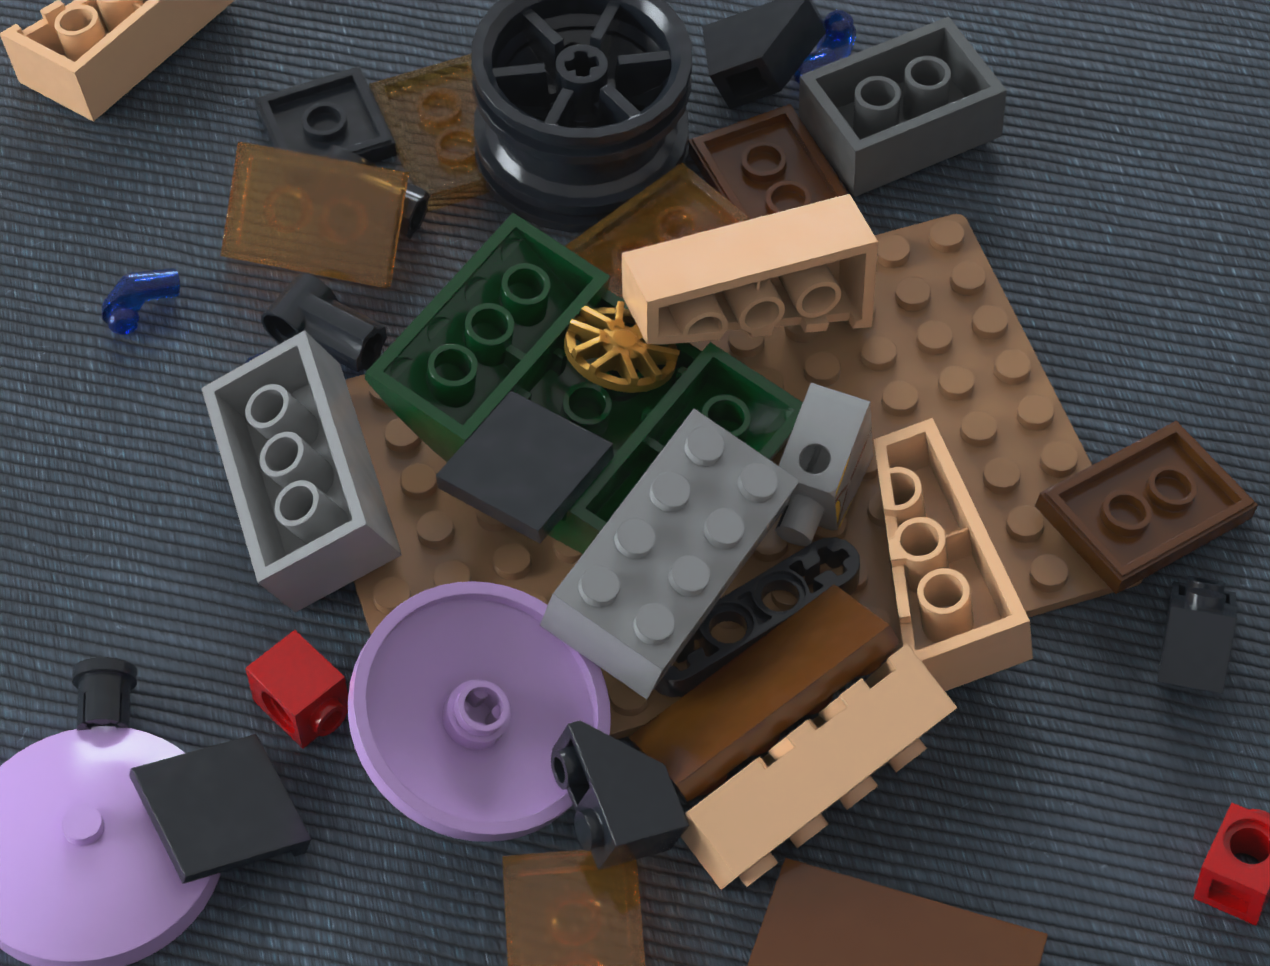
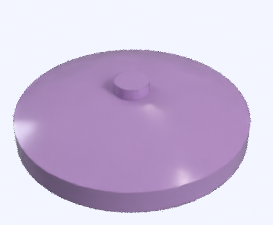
M475 581L449 583L424 590L398 605L381 621L366 642L354 666L348 693V719L354 747L362 766L380 793L394 807L421 826L439 834L468 841H505L536 832L551 824L573 805L567 789L563 790L558 786L551 767L552 748L568 723L581 720L610 736V701L600 667L541 627L540 623L548 605L523 591L504 585Z
M95 726L89 730L74 729L49 736L21 750L0 766V949L31 966H126L140 961L167 946L194 922L212 896L221 873L182 884L129 777L131 768L184 754L182 750L160 737L140 730L116 728L115 726Z

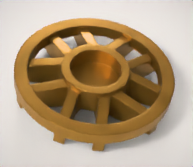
M618 301L616 307L591 309L584 306L581 308L580 315L575 319H571L564 338V350L571 365L583 377L604 388L629 393L656 389L664 385L672 377L680 353L676 343L663 345L647 344L630 311L624 309L625 302ZM624 322H628V323L634 324V326H633V327L625 326V325H624ZM575 338L581 341L582 344L576 346ZM598 358L591 364L586 362L588 359ZM657 365H666L661 370L657 367ZM638 369L645 378L639 379L635 370ZM610 370L618 371L622 378L606 374V372Z

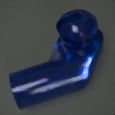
M836 10L826 15L823 20L826 25V34L817 44L816 50L809 54L794 74L799 84L800 75L852 54L856 40V29L853 25V18L849 13Z
M171 268L125 274L102 303V319L108 324L110 330L118 335L130 334L138 327L137 322L140 319L138 312L146 300L178 297L180 294L178 272L176 269Z

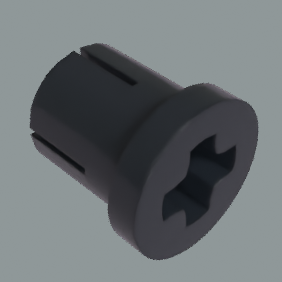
M112 657L89 658L74 665L72 684L78 689L77 730H89L95 726L129 728L130 691L137 686L138 670L135 665L126 660Z

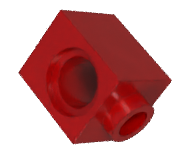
M296 630L292 631L245 668L254 702L302 749L317 737L326 736L335 731L348 713V689L345 676Z
M1231 803L1201 867L1193 899L1257 926L1270 897V813L1260 809H1247ZM1243 853L1251 855L1259 863H1244L1238 860L1234 854Z

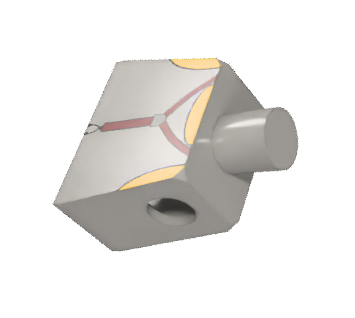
M814 383L810 384L779 463V467L800 480L784 508L775 529L777 535L783 540L798 546H808L811 544L818 526L832 531L838 530L841 527L873 457L870 401Z

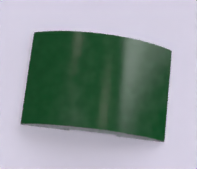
M512 213L365 373V380L425 444L443 460L448 462L510 391L613 443V459L548 534L582 554L693 409H696L772 461L789 440L803 402L711 342L703 351L689 342L676 343L680 353L674 374L664 385L650 391L629 393L610 390L583 377L571 365L564 350V338L571 319L577 318L580 315L581 308L584 306L591 309L616 307L618 301H625L608 290L611 276L518 215ZM624 322V325H625V326H629V327H633V326H634V324H631V323H628V322ZM575 338L576 346L582 344L581 341ZM598 358L588 359L586 362L591 364ZM657 365V367L659 368V370L663 369V368L666 366V365ZM638 369L635 370L639 379L645 378ZM610 370L606 372V374L622 378L618 371Z

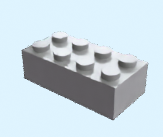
M305 330L201 388L258 584L291 610L297 612L402 555L341 365Z
M693 409L554 591L540 626L639 695L648 699L780 517L800 480L696 409Z

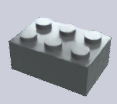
M948 16L800 75L799 118L832 169L854 198L1002 137L1007 90Z

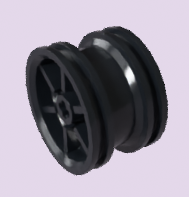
M499 0L491 7L479 22L472 41L471 68L472 93L477 104L474 113L475 162L483 184L495 200L524 220L540 227L564 232H600L623 227L648 216L666 202L681 182L688 160L689 124L686 106L691 94L692 42L683 21L670 5L664 0Z

